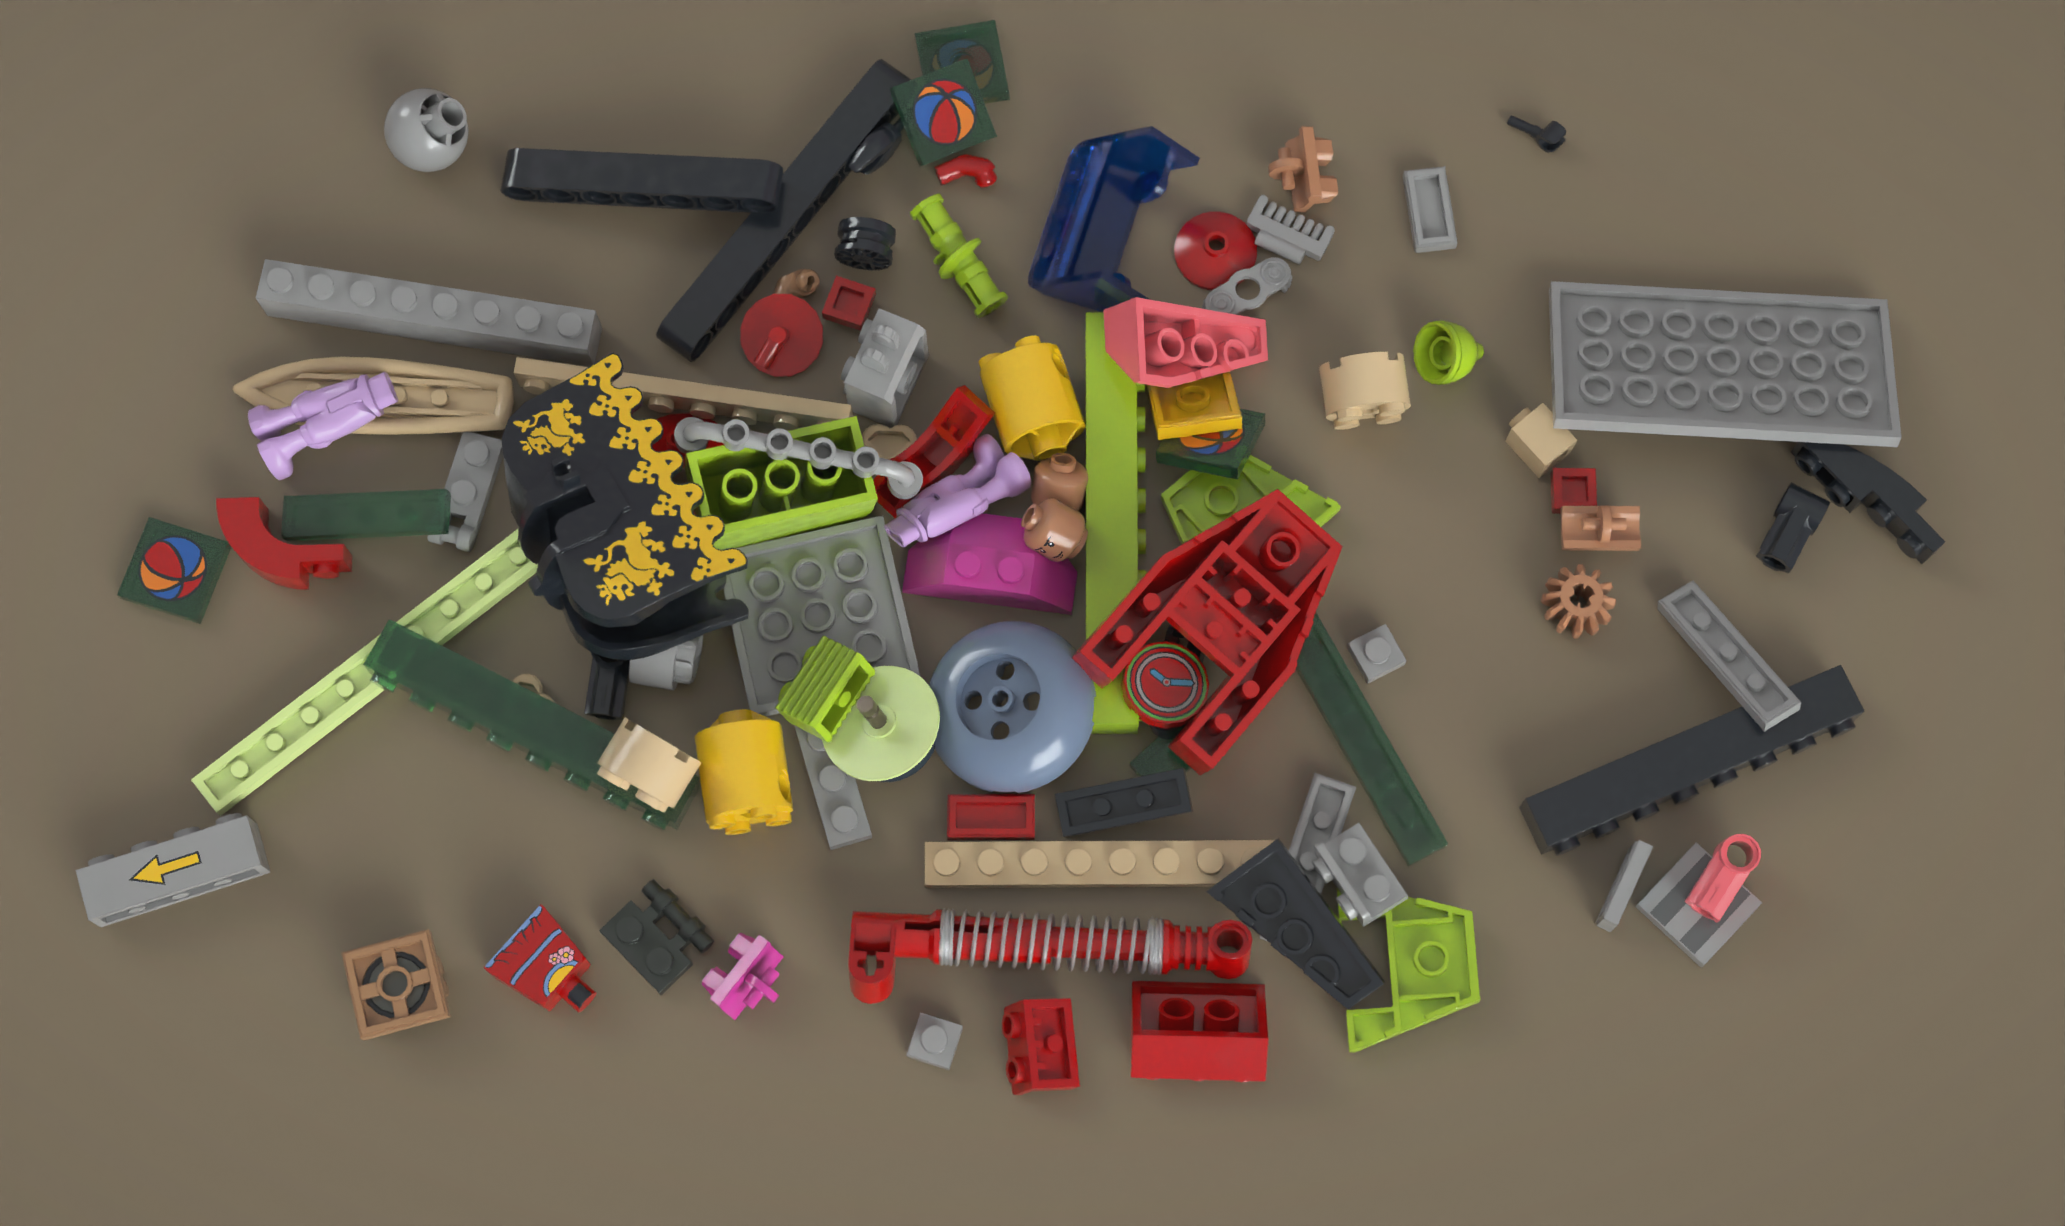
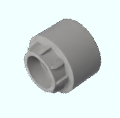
M703 635L655 655L630 660V683L674 691L678 683L689 685L694 682L701 658Z

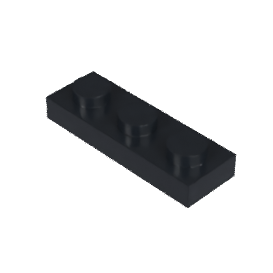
M1184 768L1055 794L1063 837H1071L1193 812Z

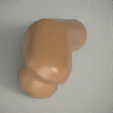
M799 269L780 277L773 294H791L803 298L812 294L818 288L820 283L819 276L814 270Z

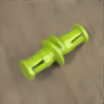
M940 193L932 195L920 202L909 215L914 221L918 220L930 238V243L939 252L933 262L936 265H942L938 272L942 279H950L955 276V281L959 287L964 289L976 307L974 314L977 318H982L1002 306L1009 297L1006 292L999 291L988 274L989 270L974 253V250L981 243L980 238L966 241L962 229L957 222L952 220L943 206L944 198Z

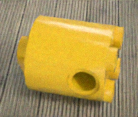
M1033 335L1018 340L1015 343L1016 348L1004 353L988 354L982 357L978 363L981 369L979 375L990 408L995 412L993 418L1004 451L1007 454L1013 452L1020 458L1041 461L1051 457L1053 454L1064 453L1069 442L1083 433L1086 424L1059 347L1048 342L1041 343L1039 336Z
M733 710L720 714L718 719L709 728L699 731L694 736L697 760L701 762L699 775L705 820L709 824L710 829L724 828L726 835H737L750 832V824L766 822V826H781L792 822V796L782 725L779 722L752 710Z

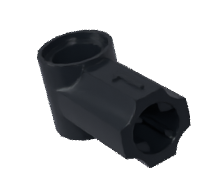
M1791 482L1773 514L1776 518L1767 532L1756 557L1763 562V565L1775 571L1790 573L1809 535L1812 536L1822 521L1830 501Z
M591 652L593 659L584 714L598 719L623 720L629 682L630 660L619 659L616 662L608 663L603 660V656Z

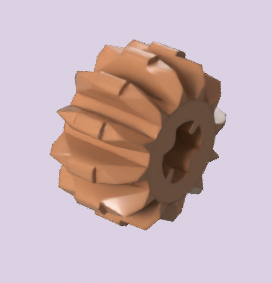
M1578 564L1574 575L1568 568L1563 567L1558 572L1559 579L1552 577L1548 579L1545 586L1549 592L1542 595L1541 603L1551 607L1544 614L1545 620L1559 619V623L1556 626L1557 633H1562L1569 626L1571 627V634L1574 639L1581 636L1583 628L1593 636L1599 631L1598 623L1602 625L1609 623L1612 617L1607 610L1615 607L1616 599L1607 596L1613 588L1612 582L1601 584L1597 582L1601 575L1600 569L1594 570L1591 576H1587L1584 565ZM1573 595H1577V600H1579L1580 596L1585 599L1586 604L1583 608H1580V602L1577 606L1572 604L1570 600Z

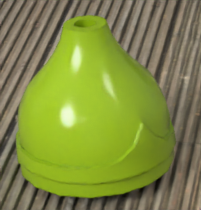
M1443 320L1433 321L1423 326L1416 336L1413 348L1414 363L1418 373L1425 381L1436 385L1450 384L1470 373L1475 362L1483 357L1484 348L1474 340L1472 334L1463 326Z

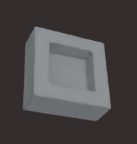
M1386 624L1347 644V649L1367 684L1404 666L1407 661Z
M920 1012L907 1057L950 1070L963 1026Z

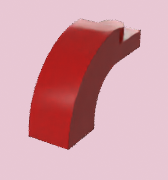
M965 385L957 387L923 434L902 453L888 460L899 463L911 462L919 467L923 475V483L920 491L917 493L919 494L925 488L952 475L973 451V445L977 437L995 412ZM877 475L873 480L878 497L877 502L896 518V510L903 507L912 498L900 499L895 497L888 489V477Z
M259 497L216 498L217 516L226 540L249 568L264 579L287 588L309 590L310 573H313V576L317 578L330 579L338 577L339 572H352L353 556L344 544L293 545L276 539L272 535L269 526V509Z

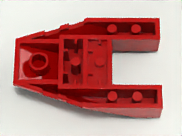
M1276 489L1217 525L1162 555L1073 655L1072 659L1081 666L1091 680L1100 688H1104L1117 677L1166 620L1221 668L1228 676L1207 699L1198 714L1185 725L1168 745V748L1195 772L1202 775L1216 766L1295 672L1299 654L1305 639L1309 636L1314 623V615L1321 598L1325 594L1343 546L1279 489Z

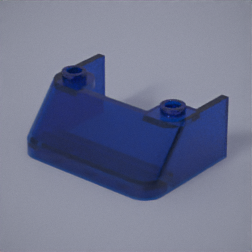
M1153 126L1080 142L1067 159L1028 274L1029 286L1045 296L1099 312H1104L1107 308L1135 297L1149 299L1131 288V281L1128 277L1117 273L1139 204L1150 202L1164 194L1168 186V177L1171 170L1196 166L1200 158Z

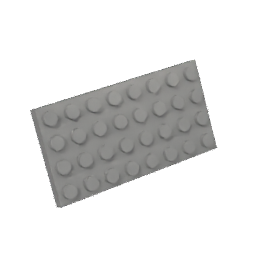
M1551 281L1549 288V319L1554 429L1898 447L1902 437L1887 299Z

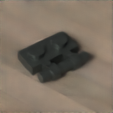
M652 879L641 890L652 902L651 905L642 912L632 900L629 901L599 932L662 995L693 965L682 951L692 943L701 953H704L713 945L714 940L704 931L705 924L697 916L691 918L677 903L678 897L669 888L664 890ZM664 915L679 930L671 940L655 925Z

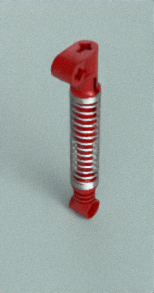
M945 908L943 910L936 909L932 914L853 911L848 958L851 992L855 998L868 1004L880 1003L892 993L896 957L929 959L934 965L940 964L941 966L943 964L951 966L953 960L954 964L958 966L960 960H968L969 966L972 967L974 961H982L985 968L988 966L989 961L996 962L999 968L1002 967L1003 962H1011L1013 969L1017 963H1025L1027 969L1031 967V963H1038L1041 970L1045 968L1046 964H1051V957H1053V967L1056 971L1060 967L1061 958H1067V966L1070 971L1074 968L1075 959L1079 958L1081 959L1084 972L1088 970L1090 959H1095L1096 970L1099 973L1103 969L1104 960H1109L1110 970L1113 973L1117 970L1118 961L1123 960L1124 969L1127 974L1132 969L1133 961H1138L1139 972L1144 974L1148 963V973L1150 975L1152 973L1154 975H1167L1173 969L1178 970L1179 964H1183L1184 970H1189L1190 965H1194L1195 970L1198 971L1201 970V965H1205L1206 971H1211L1217 977L1228 980L1243 975L1248 969L1253 939L1246 925L1231 919L1220 921L1213 927L1207 926V932H1202V926H1196V931H1191V926L1185 925V931H1180V925H1174L1169 919L1156 918L1154 920L1153 917L1148 920L1147 930H1140V920L1138 917L1134 919L1133 930H1126V920L1124 917L1120 918L1119 928L1112 929L1110 916L1105 919L1104 929L1098 928L1095 915L1091 918L1090 928H1084L1081 914L1077 917L1075 927H1070L1067 914L1062 918L1061 927H1056L1055 917L1052 913L1048 916V919H1041L1038 912L1034 915V919H1027L1024 912L1020 914L1019 918H1012V914L1009 911L1005 918L998 917L996 911L991 914V917H984L981 910L977 913V916H970L967 909L963 912L962 916H957L954 909L946 911ZM1223 946H1231L1237 949L1238 951L1235 953H1226L1222 951L1220 948ZM867 956H876L874 975L869 976Z

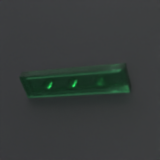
M447 489L284 496L281 537L286 541L449 534L451 493Z

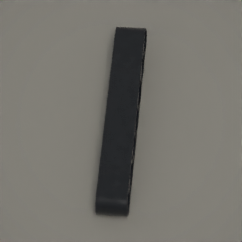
M513 148L507 152L501 193L508 198L528 202L772 213L778 209L783 167L775 162L762 159Z

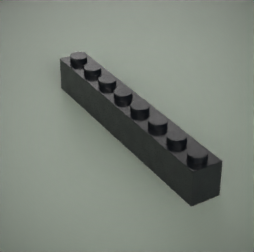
M1842 665L1789 686L1788 688L1801 701L1800 710L1766 731H1763L1743 707H1740L1525 798L1519 808L1541 855L1551 850H1554L1556 856L1569 852L1580 846L1579 838L1594 833L1596 839L1604 837L1620 828L1619 821L1631 816L1634 817L1635 822L1644 820L1658 813L1660 810L1657 805L1671 799L1675 805L1684 803L1699 795L1697 788L1712 782L1714 788L1721 787L1738 778L1736 771L1750 765L1754 772L1761 770L1778 761L1775 756L1776 754L1790 749L1792 754L1795 755L1815 746L1817 743L1814 738L1829 732L1831 737L1835 738L1853 730L1856 727L1854 721L1865 711Z

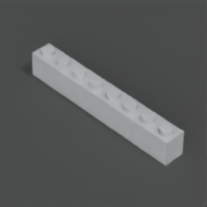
M268 259L264 261L256 294V300L266 315L271 317L591 366L595 363L602 332V326L596 310Z

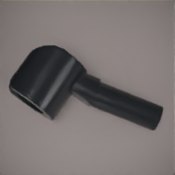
M1513 115L1508 119L1507 125L1535 138L1539 147L1547 153L1556 151L1566 141L1563 137L1566 135V129L1556 121L1550 122L1544 129H1541L1539 126L1532 125Z

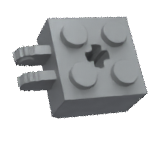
M879 308L873 321L869 319L865 321L858 338V343L862 345L856 358L850 356L847 359L841 373V380L844 381L843 394L846 395L847 403L852 406V412L892 428L898 424L929 357L926 330L919 324Z

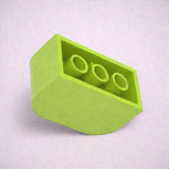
M857 416L788 431L793 440L812 443L814 440L824 437L830 439L835 444L836 449L856 452L859 448L864 447ZM724 445L686 453L684 468L688 482L699 484L704 491L702 504L695 508L696 516L715 515L724 521L725 532L714 543V547L720 550L740 548L855 522L871 514L878 499L872 476L860 478L851 469L832 465L826 469H817L808 460L789 456L783 460H774L765 451L746 447L740 451H731Z

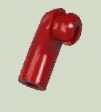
M963 154L934 167L941 185L964 176L974 177L976 185L981 188L988 187L997 180V175L993 170L995 165L990 159L969 154Z

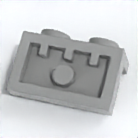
M1360 823L1352 826L1324 844L1321 841L1314 846L1317 858L1312 861L1313 866L1326 884L1331 880L1334 882L1341 893L1336 900L1350 921L1357 917L1364 927L1408 899V895Z

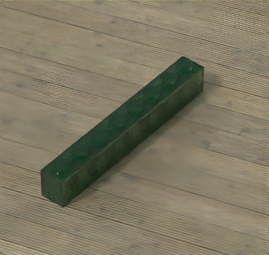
M390 619L363 664L367 671L372 674L370 681L378 687L391 693L397 687L411 694L409 698L411 703L428 712H432L434 707H437L450 714L447 720L453 725L467 732H471L474 726L488 733L486 740L494 746L507 752L513 746L527 753L525 760L528 763L547 772L550 766L566 773L563 779L583 791H587L589 786L605 793L602 798L605 802L623 811H626L629 805L643 812L644 814L641 819L662 831L666 829L667 825L678 830L701 787L700 777L694 774L674 809L668 806L665 813L651 807L635 797L639 788L631 784L626 791L597 774L601 767L597 762L615 733Z

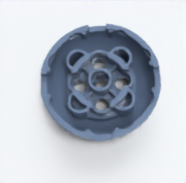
M1023 621L992 623L970 632L957 641L939 661L929 682V686L937 698L940 711L939 730L934 741L935 750L944 764L965 782L989 792L1016 791L1021 793L1048 784L1064 773L1082 753L1094 725L1092 718L1094 697H1096L1095 686L1088 674L1072 659L1077 650L1054 631L1038 624ZM1013 664L1015 670L1013 676L1007 680L1000 679L1003 677L1005 667ZM1039 694L1038 709L1030 711L1027 700L1028 696ZM981 695L982 704L977 709H969L968 705L971 698ZM1008 697L1009 699L1007 704L1005 706H1002L1001 703L1005 698ZM1002 723L1008 725L1009 735L1005 739L997 740L993 736L994 728Z

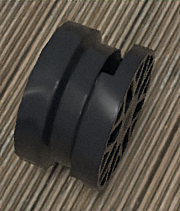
M849 217L839 222L837 233L841 240L834 251L837 261L852 268L870 271L883 270L892 265L893 251L890 247L895 244L896 229L884 221L867 217Z

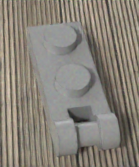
M472 432L462 433L436 515L429 526V542L442 545L445 541L456 544V548L459 550L472 551L503 458L502 442L500 439ZM453 517L465 520L461 528L450 526Z

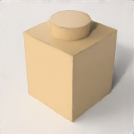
M1542 403L1533 411L1528 407L1523 409L1510 421L1509 425L1512 428L1505 441L1540 479L1571 453L1577 439L1568 429L1553 428V413Z

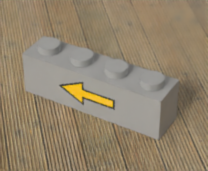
M240 813L229 814L218 818L216 825L202 830L199 827L185 828L173 834L174 839L157 844V841H146L130 848L131 853L118 857L108 854L89 860L87 867L75 870L88 920L99 927H104L271 873L258 824L247 815L242 816Z

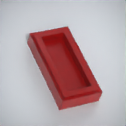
M947 794V840H1035V794Z

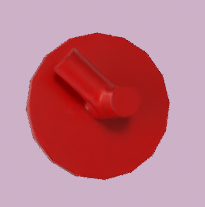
M771 294L757 300L746 312L740 327L741 346L746 358L759 371L774 377L793 376L807 370L818 358L823 345V325L817 311L804 299L791 294Z

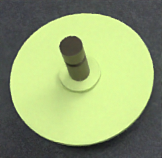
M898 666L873 667L875 675L870 678V683L866 684L860 698L856 699V705L851 707V712L847 713L841 727L837 728V733L832 736V741H822L829 758L847 775L865 781L895 782L915 774L930 759L935 749L934 741L939 730L940 711L934 692L918 674Z

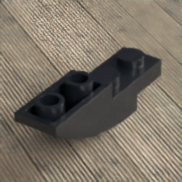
M1798 442L1792 449L1791 453L1795 456V462L1800 470L1808 476H1814L1825 487L1824 490L1827 497L1835 505L1844 507L1851 513L1863 503L1872 521L1880 527H1886L1897 538L1899 548L1908 557L1916 558L1923 564L1945 543L1940 535L1917 513L1927 499L1905 479L1879 461L1844 444Z

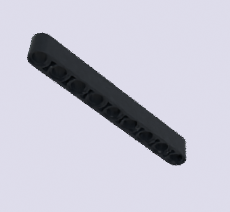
M883 59L876 61L783 173L778 209L772 213H750L666 315L657 330L656 337L688 361L693 362L698 359L852 170L849 168V164L865 138L884 122L891 123L907 104L915 90V81Z

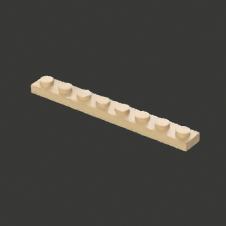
M517 357L513 373L520 387H523L529 393L540 395L588 367ZM625 372L612 384L616 388L629 386L638 388L643 395V404L648 405V408L653 411L671 413L673 409L690 411L691 415L703 419H713L715 415L731 417L732 420H741L747 425H754L757 421L773 423L774 427L787 431L798 429V427H808L853 417L852 406L849 404Z
M1275 840L925 842V888L1213 887Z

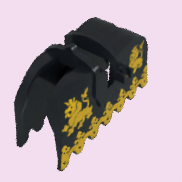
M611 353L577 375L524 402L508 419L501 442L511 513L519 527L518 542L525 556L531 562L538 565L536 575L528 582L534 596H544L549 605L557 610H563L570 632L577 642L588 651L611 659L636 660L655 655L708 632L748 619L749 609L743 601L735 598L719 600L716 597V593L725 587L727 582L726 575L747 569L748 559L740 549L728 548L720 550L714 547V543L725 532L724 521L719 516L707 515L699 517L693 513V510L702 504L704 500L703 488L697 483L677 484L672 480L683 469V457L678 451L666 450L658 452L652 448L663 436L662 423L654 418L638 420L632 416L635 411L642 407L644 402L643 395L636 387L616 388L612 385L616 379L622 376L624 367L619 355Z

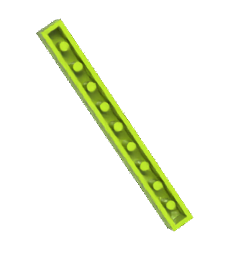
M1086 312L1085 468L1088 472L1085 500V528L1088 530L1086 539V640L1146 574V570H1138V554H1146V529H1138V513H1146V488H1138L1137 473H1145L1146 449L1145 447H1137V432H1145V407H1137V392H1145V384L1134 383L1106 352L1104 312ZM1123 670L1104 688H1100L1094 682L1096 697H1094L1092 718L1094 725L1091 734H1138L1139 721L1142 720L1139 719L1140 716L1133 709H1129L1124 701L1121 689Z

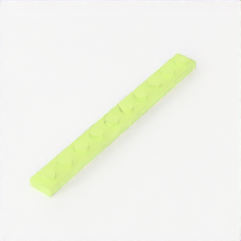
M518 529L192 778V782L216 813L222 816L536 574L538 565L531 562L521 550L518 542Z

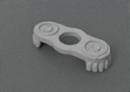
M1271 257L1250 269L1237 271L1230 277L1228 282L1212 290L1203 300L1202 309L1238 315L1245 310L1258 308L1265 302L1267 297L1279 290L1285 293L1291 287L1292 275L1290 267L1284 260ZM1244 279H1251L1259 285L1260 292L1254 299H1242L1235 290L1237 283Z

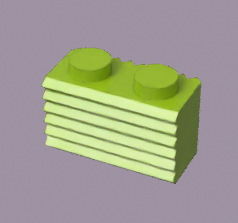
M823 635L817 645L811 646L805 652L801 669L793 681L787 682L782 687L778 696L779 702L775 708L789 723L826 742L832 741V736L837 733V728L841 727L842 721L846 719L847 713L851 712V707L856 705V699L860 698L866 684L870 683V678L875 675V669L860 653Z

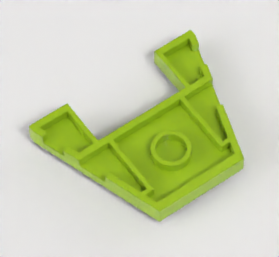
M1238 447L1223 454L1207 455L1161 494V501L1181 545L1276 489H1279L1320 527L1336 515L1341 508L1335 500L1329 497L1326 499L1309 490V486L1296 479L1291 480L1272 470L1271 465Z
M1337 889V897H1338V896L1341 895V893H1340L1339 890ZM1408 897L1407 900L1378 917L1386 920L1392 1007L1346 1010L1349 1053L1360 1051L1480 1002L1472 911L1418 897L1416 899ZM1338 904L1339 920L1348 921L1349 919Z

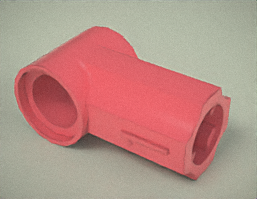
M1735 834L1720 842L1715 847L1713 857L1684 902L1703 917L1719 922L1749 873L1759 864L1761 849L1757 841L1746 834ZM1730 845H1736L1745 852L1746 863L1743 867H1737L1729 861L1727 850Z

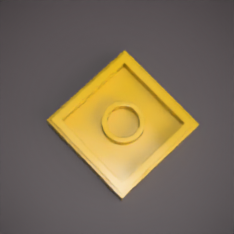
M1230 371L1170 388L1145 385L1158 440L1243 428L1242 415Z

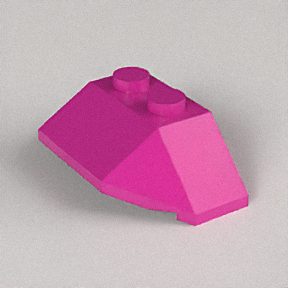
M982 513L937 537H928L927 541H918L908 550L902 593L1072 615L1077 571L1068 558L1060 562H1054L1028 548L1023 539L1025 528L1021 526L1022 518Z

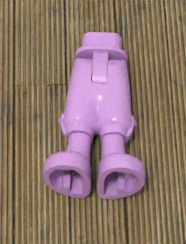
M382 372L371 378L363 374L359 378L348 379L314 391L306 390L296 396L291 406L270 409L268 406L258 405L248 411V420L251 431L261 441L257 444V447L266 466L276 479L283 480L292 475L294 469L292 456L307 446L314 449L328 447L331 442L356 431L375 419L376 416L380 417L383 415V408L397 403L398 397L387 372ZM299 421H306V424L300 426V429L280 436L282 429Z
M983 434L976 439L973 445L976 463L965 475H949L922 490L903 507L896 510L897 517L884 525L885 531L901 547H905L915 540L925 542L928 540V537H937L981 515L988 508L989 504L1006 497H1015L1029 489L1031 478L1027 467L1020 457L1013 452L1004 456L997 441L991 435Z

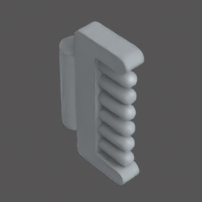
M1261 195L1246 224L1252 231L1258 233L1254 244L1299 265L1305 255L1317 261L1321 260L1333 238L1334 227L1327 226L1318 241L1324 229L1323 224L1318 223L1309 237L1314 226V220L1308 219L1302 231L1299 232L1305 221V216L1298 215L1292 228H1290L1296 216L1295 211L1290 210L1281 224L1280 222L1286 213V207L1284 206L1278 208L1272 220L1271 217L1277 208V204L1270 202L1264 215H1262L1267 206L1268 197Z

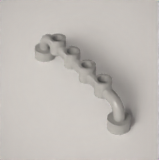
M687 417L677 424L674 431L675 445L685 454L705 449L709 440L722 442L731 451H740L745 447L765 451L774 460H783L788 456L808 460L817 469H826L831 465L851 469L860 478H869L874 474L888 477L887 486L889 491L900 499L914 497L920 491L923 483V475L917 465L911 462L899 463L879 458L877 451L871 447H861L856 452L836 449L835 444L830 439L824 437L818 438L812 443L793 440L791 434L781 428L774 429L769 434L750 431L747 424L738 419L721 425L704 422L696 417Z

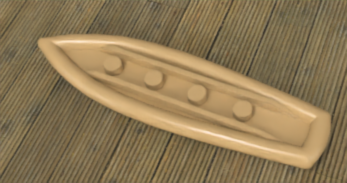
M340 356L313 358L287 363L259 372L233 386L235 394L255 407L265 405L270 409H280L291 406L293 399L306 390L314 391L348 379L359 378L363 374L371 378L382 372H387L398 397V402L383 408V415L380 417L376 416L375 419L352 432L353 434L405 435L503 430L506 428L514 406L513 384L508 376L428 363L373 357ZM299 421V422H297V423H295V424L302 426V425L306 424V421H305V422H300V421Z

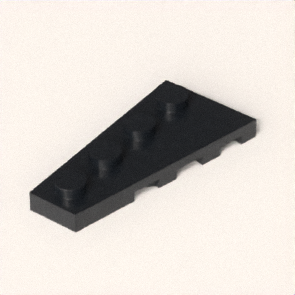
M1279 838L1206 891L1218 902L1220 901L1235 913L1236 917L1249 928H1253L1271 943V946L1279 953L1289 958L1301 968L1309 978L1347 1009L1353 1007L1385 983L1382 976Z

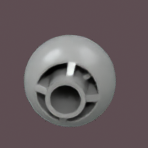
M431 88L411 90L396 99L389 108L384 123L385 140L393 156L406 167L420 172L442 170L453 164L466 147L468 122L465 109L457 100L442 91Z

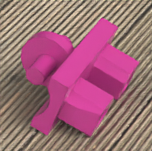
M739 933L729 945L728 953L738 961L734 968L727 974L716 966L702 980V985L711 995L710 1000L734 1020H736L746 1005L754 1009L762 997H765L772 1003L777 1000L779 995L770 986L780 975L775 968L783 959V956L762 936L758 935L754 939Z

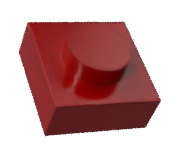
M836 276L822 310L823 319L861 331L874 302L876 289Z
M1596 468L1552 469L1550 473L1552 514H1560L1562 506H1597Z

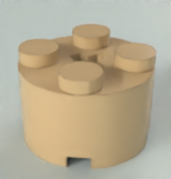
M1388 352L1355 354L1340 358V367L1330 369L1329 362L1319 367L1326 419L1334 422V429L1355 428L1360 425L1359 419L1375 417L1377 424L1398 422L1402 420L1401 414L1411 406L1404 355L1401 353H1397L1394 360H1389Z
M625 717L597 762L601 766L597 774L626 791L631 784L639 788L635 795L636 798L665 813L668 806L674 809L701 762Z

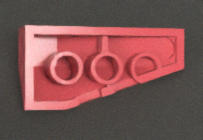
M1138 297L1104 310L1105 350L1134 383L1170 388L1268 360L1265 319Z

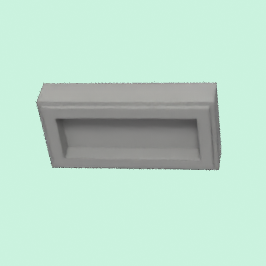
M1445 166L1404 171L1402 177L1414 252L1456 249L1457 237Z
M1638 840L1628 849L1597 917L1596 926L1611 932L1618 925L1653 846Z

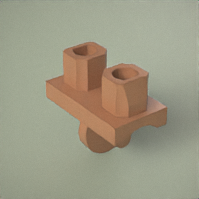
M1302 126L1297 137L1288 140L1285 143V147L1278 149L1279 159L1269 164L1268 171L1271 178L1282 180L1283 190H1291L1293 210L1305 213L1314 204L1331 202L1338 195L1337 179L1334 176L1319 175L1318 166H1327L1332 161V140L1314 137L1313 127Z
M1600 505L1562 506L1560 508L1562 550L1639 551L1641 549L1639 530L1640 506Z

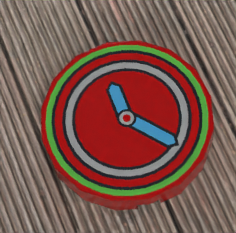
M1168 641L1149 643L1142 647L1125 666L1121 681L1123 698L1129 709H1133L1140 716L1139 719L1146 724L1164 729L1182 726L1195 717L1207 700L1210 685L1206 668L1198 656L1183 645Z

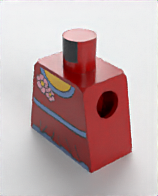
M541 904L484 966V969L496 980L548 1011L552 1010L563 999L580 1013L596 996V991L581 979L582 975L589 969L590 962L554 917Z

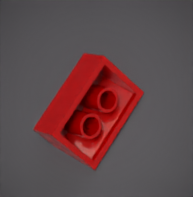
M1132 981L1131 1078H1146L1149 1080L1190 1079L1193 1081L1230 1080L1237 1082L1266 1081L1268 1024L1265 984Z

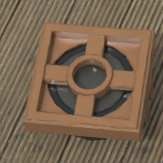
M429 929L341 952L359 1035L363 1041L451 1017L446 998L449 995V988L442 975L445 971L440 958L436 954L432 932Z

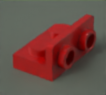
M1071 998L1023 999L1005 1006L1002 1018V1032L1007 1039L1009 1059L1006 1064V1075L1011 1083L1013 1095H1023L1031 1091L1072 1090L1080 1087Z

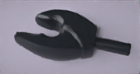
M909 108L893 125L886 121L879 128L872 131L856 151L849 164V168L855 173L861 172L868 175L883 166L891 158L902 141L901 131L913 119V109Z

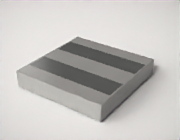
M1696 842L1635 907L1702 968L1756 911L1762 902L1742 885L1719 922L1703 917L1684 902L1712 858Z

